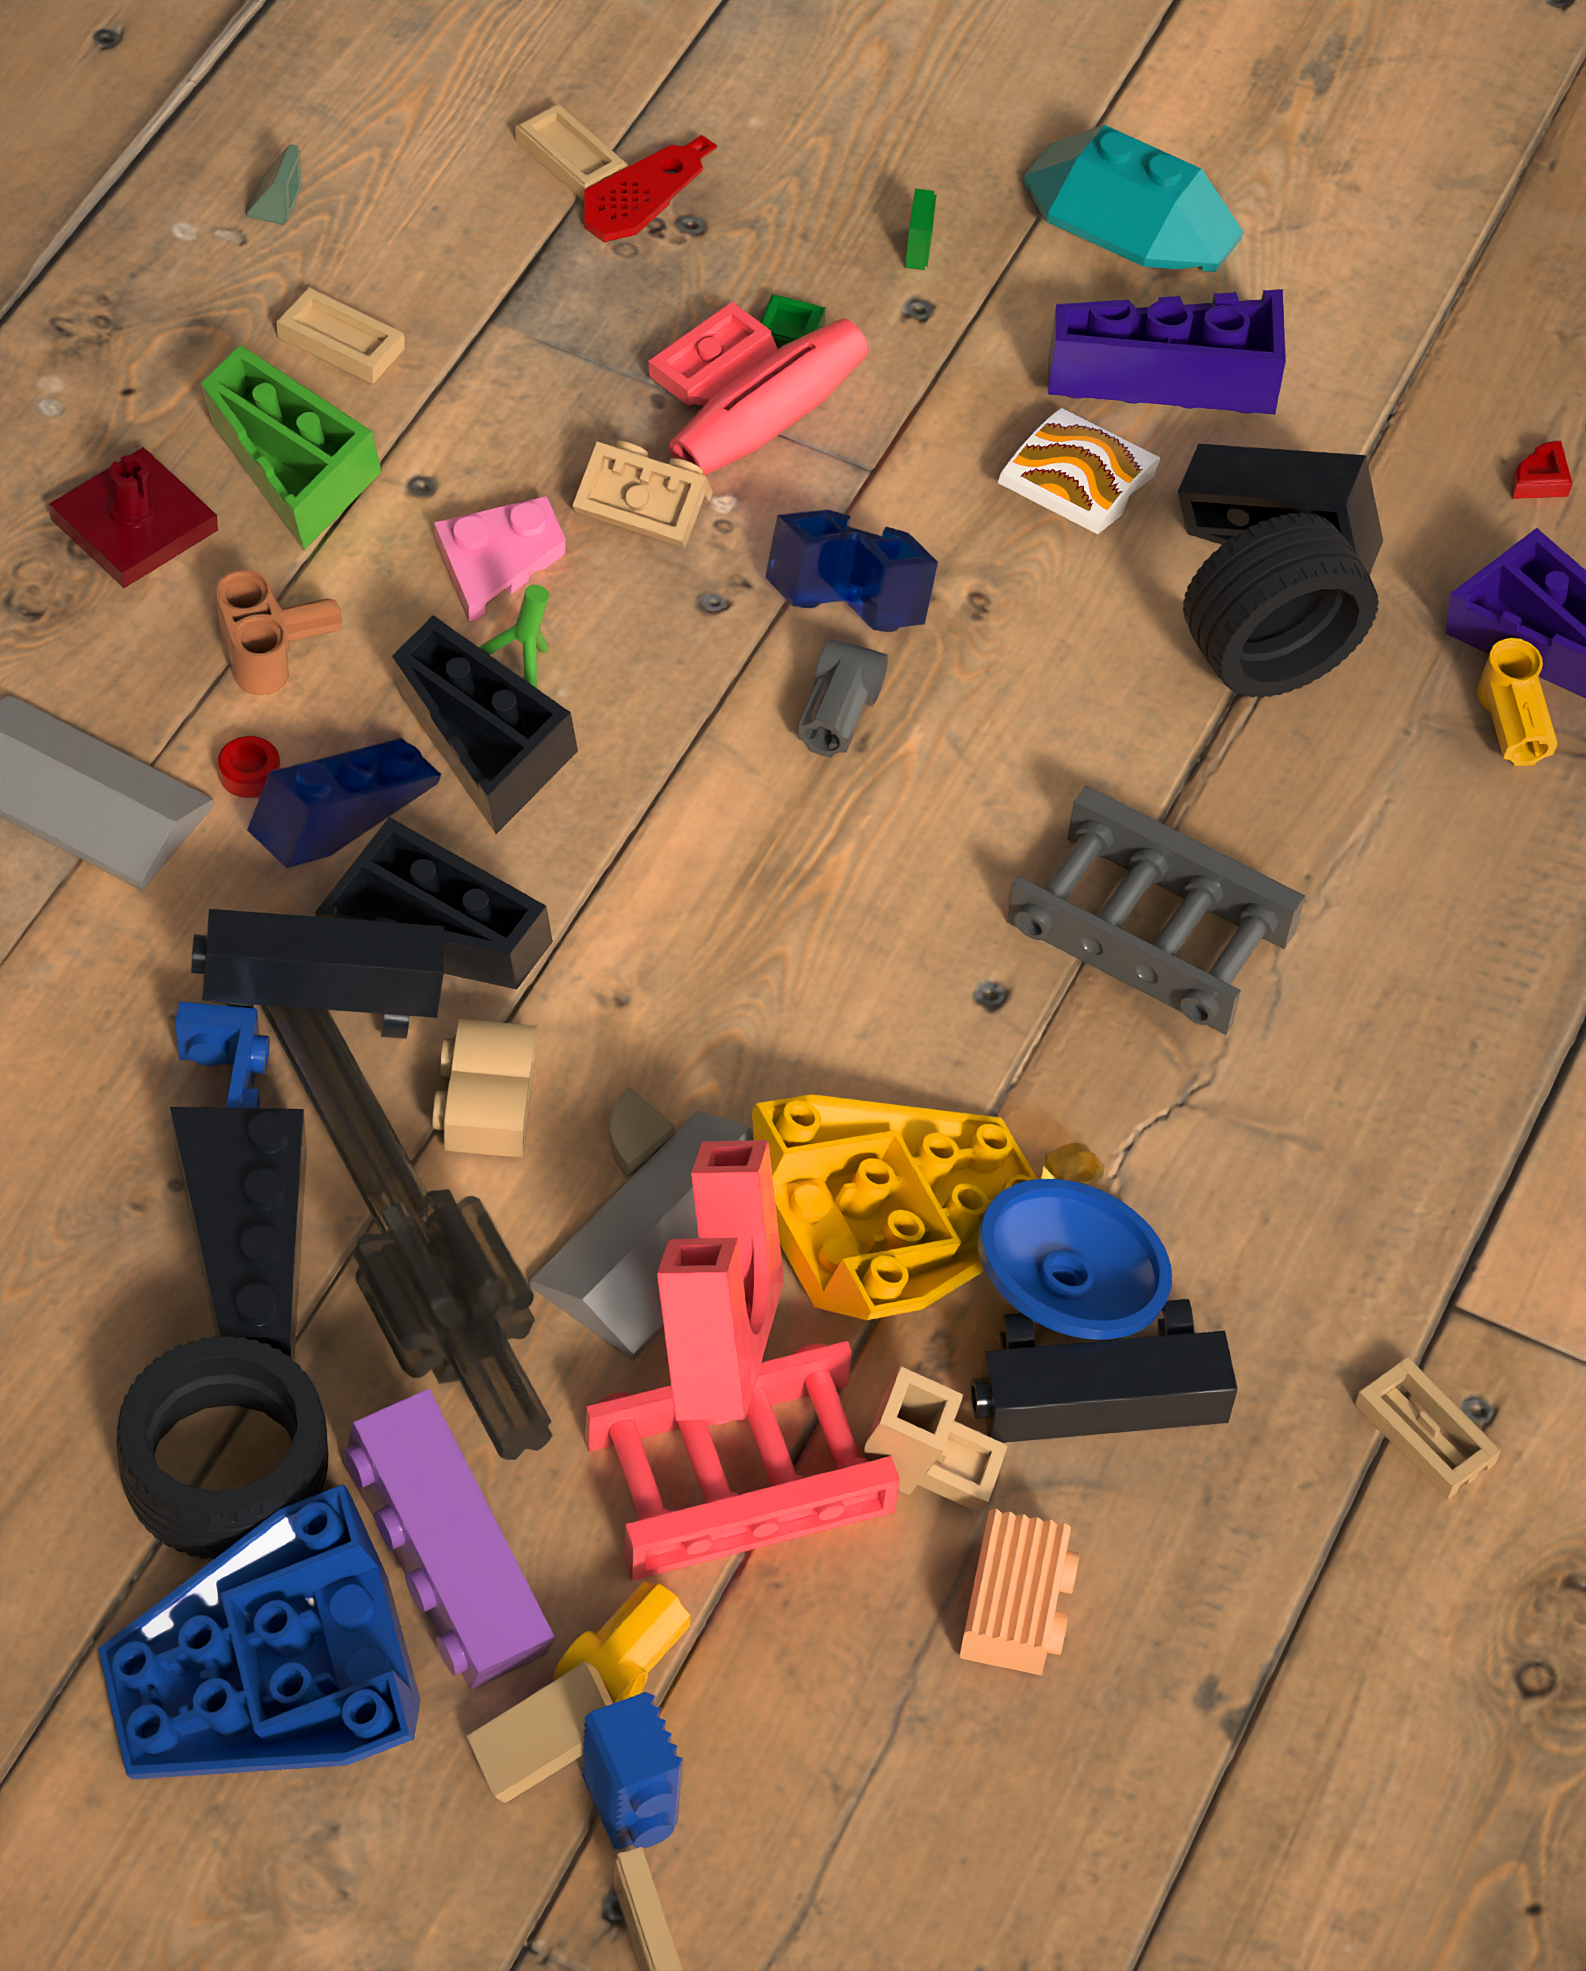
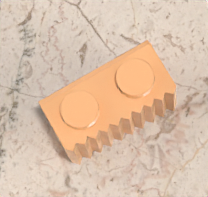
M998 1509L989 1510L960 1659L1042 1675L1047 1653L1061 1656L1069 1614L1055 1611L1058 1593L1072 1594L1080 1553L1067 1550L1071 1530L1069 1525L1066 1523L1056 1524L1052 1520L1043 1522L1038 1517L1029 1519L1024 1514L1016 1516L1010 1511L1002 1513Z

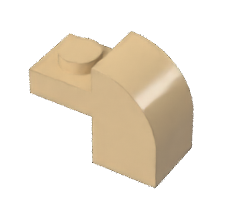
M901 1366L888 1383L865 1444L864 1453L866 1459L873 1461L891 1456L900 1478L898 1490L908 1496L919 1485L980 1513L990 1500L1008 1445L954 1421L963 1394Z

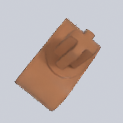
M236 570L228 573L219 580L216 587L220 637L235 681L247 693L269 695L279 691L286 684L289 677L287 653L289 652L290 641L336 632L342 628V616L336 600L327 598L281 609L267 579L255 571Z

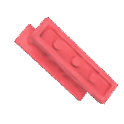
M848 1341L829 1346L820 1343L811 1344L800 1348L793 1355L761 1362L746 1416L771 1485L768 1488L741 1495L731 1492L708 1425L699 1421H676L671 1385L634 1395L625 1392L615 1393L603 1398L597 1404L586 1406L585 1442L588 1451L591 1452L610 1446L615 1447L638 1515L636 1522L625 1524L624 1560L631 1581L895 1513L900 1478L892 1457L888 1456L873 1461L862 1458L837 1389L848 1386L852 1356ZM810 1396L836 1469L805 1478L796 1474L772 1405ZM680 1429L705 1502L702 1505L672 1512L664 1508L641 1439Z

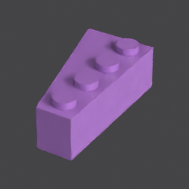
M428 1388L353 1422L342 1463L375 1519L383 1540L388 1548L393 1551L402 1567L409 1592L416 1606L422 1613L427 1612L438 1631L439 1636L436 1637L437 1646L450 1673L453 1676L461 1673L468 1687L472 1690L546 1655L554 1635L430 1389Z

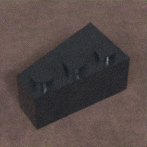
M1198 443L1177 491L1187 533L1217 544H1225L1230 538L1235 537L1241 531H1245L1248 527L1255 526L1259 522L1267 521L1270 518L1292 513H1309L1325 518L1336 527L1346 538L1370 575L1383 543L1366 455Z
M434 615L392 655L402 697L496 834L578 752L570 711Z

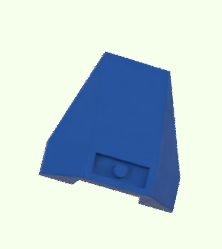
M344 1484L279 1509L98 1648L126 1775L132 1780L347 1766L415 1738L421 1700L388 1576L350 1492Z

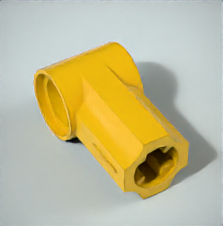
M1507 638L1493 645L1476 688L1477 698L1480 704L1491 713L1503 759L1512 761L1514 766L1535 765L1541 759L1552 756L1558 744L1538 678L1543 667L1542 656L1531 643L1522 639Z
M644 1581L596 1634L593 1631H587L572 1643L559 1661L552 1680H557L577 1666L587 1662L597 1668L613 1703L641 1694L647 1682L649 1671L690 1627L691 1615L681 1605L678 1597L660 1583L654 1585Z

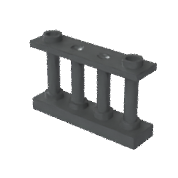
M1085 786L1073 803L1067 837L1075 845L1043 888L1021 877L1016 879L1012 885L1007 923L1017 927L1029 938L1042 940L1182 1012L1194 1023L1207 1025L1227 1035L1233 1025L1241 992L1240 989L1232 986L1231 983L1261 939H1265L1283 949L1287 947L1296 933L1305 895ZM1097 856H1101L1129 870V873L1098 916H1095L1065 899ZM1156 884L1184 898V900L1154 943L1150 944L1124 931L1120 927L1149 886ZM1206 911H1210L1239 926L1208 973L1175 957Z

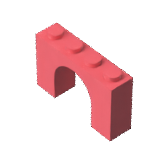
M768 1140L701 1142L691 1172L699 1238L669 1239L657 1272L676 1421H699L707 1425H721L732 1420H745L784 1285Z

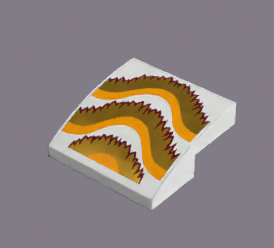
M1061 408L1050 416L1019 448L1001 472L998 484L1099 534L1123 515L1129 496L1154 478L1160 457Z

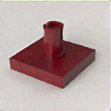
M144 447L131 455L121 457V461L113 462L106 470L49 503L51 520L123 588H126L218 531L217 514Z

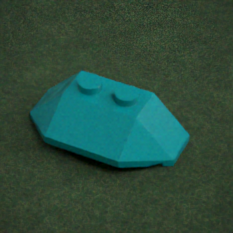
M1102 125L1050 143L1024 175L1023 184L1027 191L1031 192L1033 200L1046 222L1143 267L1168 269L1199 267L1201 271L1216 272L1242 239V228L1201 168L1107 125Z

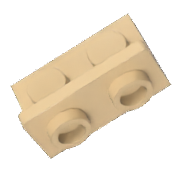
M597 441L572 505L575 512L685 548L702 502L709 503L713 494L707 477L702 475L703 470L697 465L682 459L671 458L669 464L648 458L649 453L646 450L629 442L616 441L613 447Z

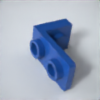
M179 1001L175 1021L179 1060L195 1061L206 1066L234 1065L226 1108H260V1089H253L255 1074H266L270 1037L268 1035H259L257 1009Z

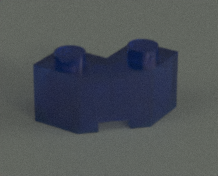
M829 509L777 515L765 578L793 607L815 608L822 603L845 601L869 627L882 632H893L900 627L925 624L938 561L908 532L887 526L883 530L882 536L849 527L851 516Z

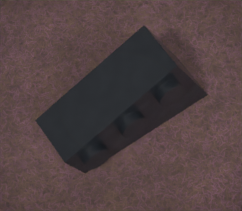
M391 817L386 820L315 911L316 917L444 926V974L516 990L553 942L546 905Z

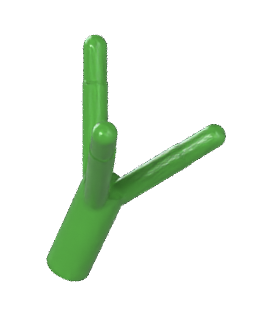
M530 585L525 589L516 624L485 642L479 648L491 655L515 639L522 642L524 680L537 688L536 648L542 653L546 652L549 648L540 630L549 593L540 585Z

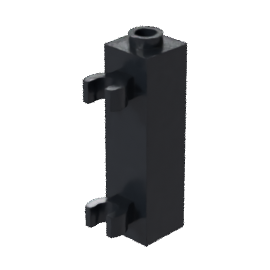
M209 909L206 935L194 934L191 973L203 974L202 1001L225 1002L227 1006L254 1008V1005L383 1014L381 1037L407 1039L410 1016L437 1018L444 975V926Z
M1189 1299L1166 1301L1162 1309L1164 1318L1157 1321L1159 1336L1035 1347L1033 1321L1021 1313L1004 1314L1005 1332H1000L1001 1350L985 1351L981 1378L971 1379L973 1414L975 1419L985 1418L988 1437L1002 1443L1229 1423L1238 1388L1226 1332L1194 1333Z

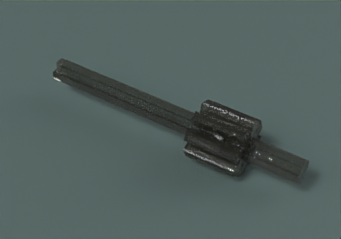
M261 1005L381 1232L375 1235L371 1233L363 1234L358 1239L353 1251V1255L359 1265L355 1278L402 1370L412 1378H421L432 1370L438 1384L460 1381L501 1458L516 1460L525 1449L539 1451L553 1436L548 1428L552 1421L508 1342V1339H524L529 1335L535 1322V1318L529 1309L534 1300V1293L486 1206L475 1196H467L457 1204L450 1189L427 1192L329 1010Z

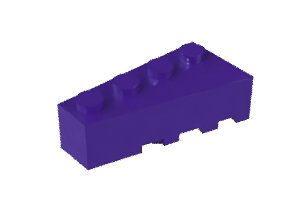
M1283 289L1263 290L1262 299L1238 301L1239 298L1236 292L1217 293L1213 295L1212 303L1186 305L1183 304L1180 296L1159 297L1158 301L1150 305V307L1135 308L1129 300L1056 304L1048 356V394L1075 399L1094 398L1123 401L1131 404L1150 403L1180 406L1187 409L1206 408L1236 411L1243 414L1262 413L1275 415L1286 363Z

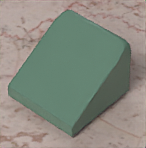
M289 144L261 177L246 211L247 217L282 225L288 221L302 188L300 150H298V146Z

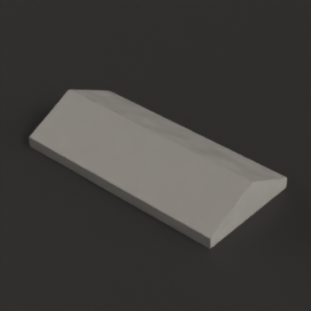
M11 695L0 699V817L126 883L143 890L214 807L213 799L43 711Z
M698 1110L530 1280V1287L634 1361L664 1330L657 1272L668 1240L699 1238L691 1172L701 1142L754 1140L753 1130L750 1127Z

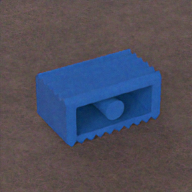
M647 1692L591 1711L584 1717L586 1722L584 1723L585 1729L583 1730L585 1736H583L585 1748L583 1749L584 1761L582 1763L584 1767L582 1769L584 1773L582 1776L614 1849H622L630 1845H634L636 1848H647L656 1845L673 1833L678 1821L683 1758L676 1756L677 1745L671 1743L672 1733L665 1731L666 1720L660 1718V1708L654 1706L655 1695Z

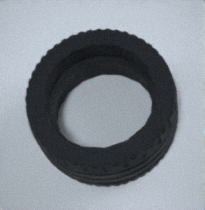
M1292 513L1285 516L1280 515L1276 518L1273 517L1267 521L1259 522L1255 526L1248 527L1247 530L1241 531L1235 537L1230 538L1228 542L1222 544L1199 567L1196 575L1192 577V581L1187 587L1188 590L1185 592V599L1183 600V612L1187 626L1212 670L1230 690L1252 698L1272 697L1273 695L1291 692L1294 689H1299L1306 684L1312 683V681L1332 671L1334 667H1337L1344 659L1349 657L1351 652H1354L1356 647L1363 641V638L1369 633L1368 631L1373 625V620L1376 618L1375 614L1378 611L1377 606L1379 603L1377 591L1368 571L1346 538L1328 520L1309 513Z
M213 1336V1338L208 1339L205 1337L200 1338L198 1341H189L182 1346L180 1344L175 1349L164 1352L163 1356L154 1359L151 1365H147L143 1372L138 1374L134 1384H131L128 1394L124 1397L123 1405H121L116 1445L123 1489L132 1510L141 1524H144L146 1530L152 1533L157 1540H162L166 1546H172L178 1552H185L193 1557L195 1555L200 1556L202 1559L213 1558L214 1560L279 1509L322 1493L329 1456L327 1425L323 1406L315 1386L307 1373L302 1371L300 1365L296 1362L294 1363L291 1357L287 1354H282L281 1350L277 1348H271L269 1344H262L254 1339L247 1340L245 1337L233 1338V1336ZM235 1405L263 1412L282 1425L291 1437L292 1446L289 1454L269 1475L243 1488L208 1491L184 1485L160 1469L155 1462V1451L159 1441L178 1421L205 1408Z

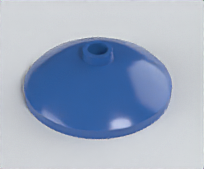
M1064 1179L1024 1181L1007 1188L996 1196L988 1206L980 1223L977 1238L979 1256L983 1268L995 1288L1008 1303L1025 1317L1054 1332L1076 1338L1096 1340L1129 1336L1150 1325L1160 1314L1170 1295L1172 1268L1169 1256L1153 1228L1124 1202L1092 1186Z

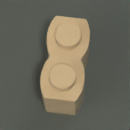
M459 1019L456 1038H444L440 1076L450 1077L448 1091L436 1090L433 1110V1129L444 1130V1151L523 1158L535 1070L537 1026Z

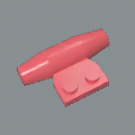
M729 303L648 361L650 378L688 407L692 404L704 406L670 441L669 450L672 458L682 459L697 465L703 470L702 475L705 476L756 452L822 404L866 358L869 349L863 333L853 322L841 318L777 349L770 329L735 303Z

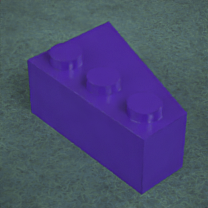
M1536 528L1450 593L1446 634L1490 654L1493 645L1500 640L1517 638L1527 641L1537 648L1542 656L1543 667L1539 674L1540 678L1586 698V570Z

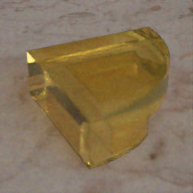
M1070 1143L1046 1154L1041 1179H1064L1091 1185L1103 1177L1104 1165L1084 1143Z

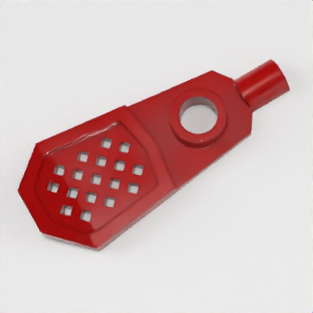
M700 135L686 146L669 145L585 189L584 229L602 242L637 235L670 205V200L703 171L701 159L716 150L717 145L703 135ZM665 171H675L677 173L670 174L666 173Z

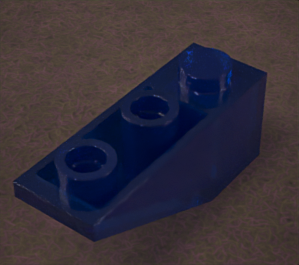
M403 738L273 770L268 775L247 831L286 868L329 857L437 785L442 774L422 757L421 752L415 746L407 743Z

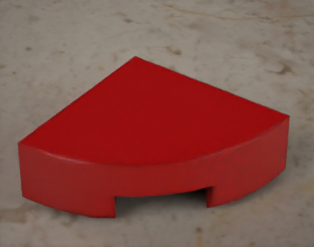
M1561 440L1537 446L1534 453L1526 457L1518 465L1512 482V499L1569 497L1573 483Z

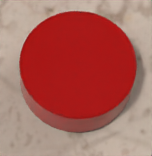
M243 736L231 740L224 745L218 755L219 780L228 792L239 797L254 798L267 794L275 788L280 780L281 769L278 750L268 740L256 736Z

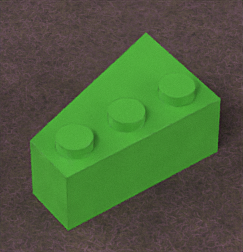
M241 345L201 383L213 426L303 550L382 472L373 433L370 429Z

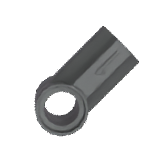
M834 638L827 640L818 662L813 693L798 726V739L804 741L809 746L811 752L830 758L840 752L847 753L866 706H874L878 699L887 670L888 655Z

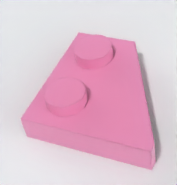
M547 496L434 522V539L469 621L477 620L485 614V604L504 589L512 594L526 584L535 571L546 569L565 555V536Z

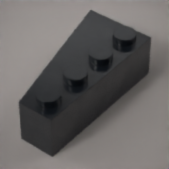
M170 1107L175 1151L185 1189L189 1216L194 1230L201 1271L208 1294L215 1334L219 1337L233 1336V1338L245 1337L247 1340H258L259 1343H266L273 1349L281 1350L282 1354H287L295 1362L307 1161L304 1109Z

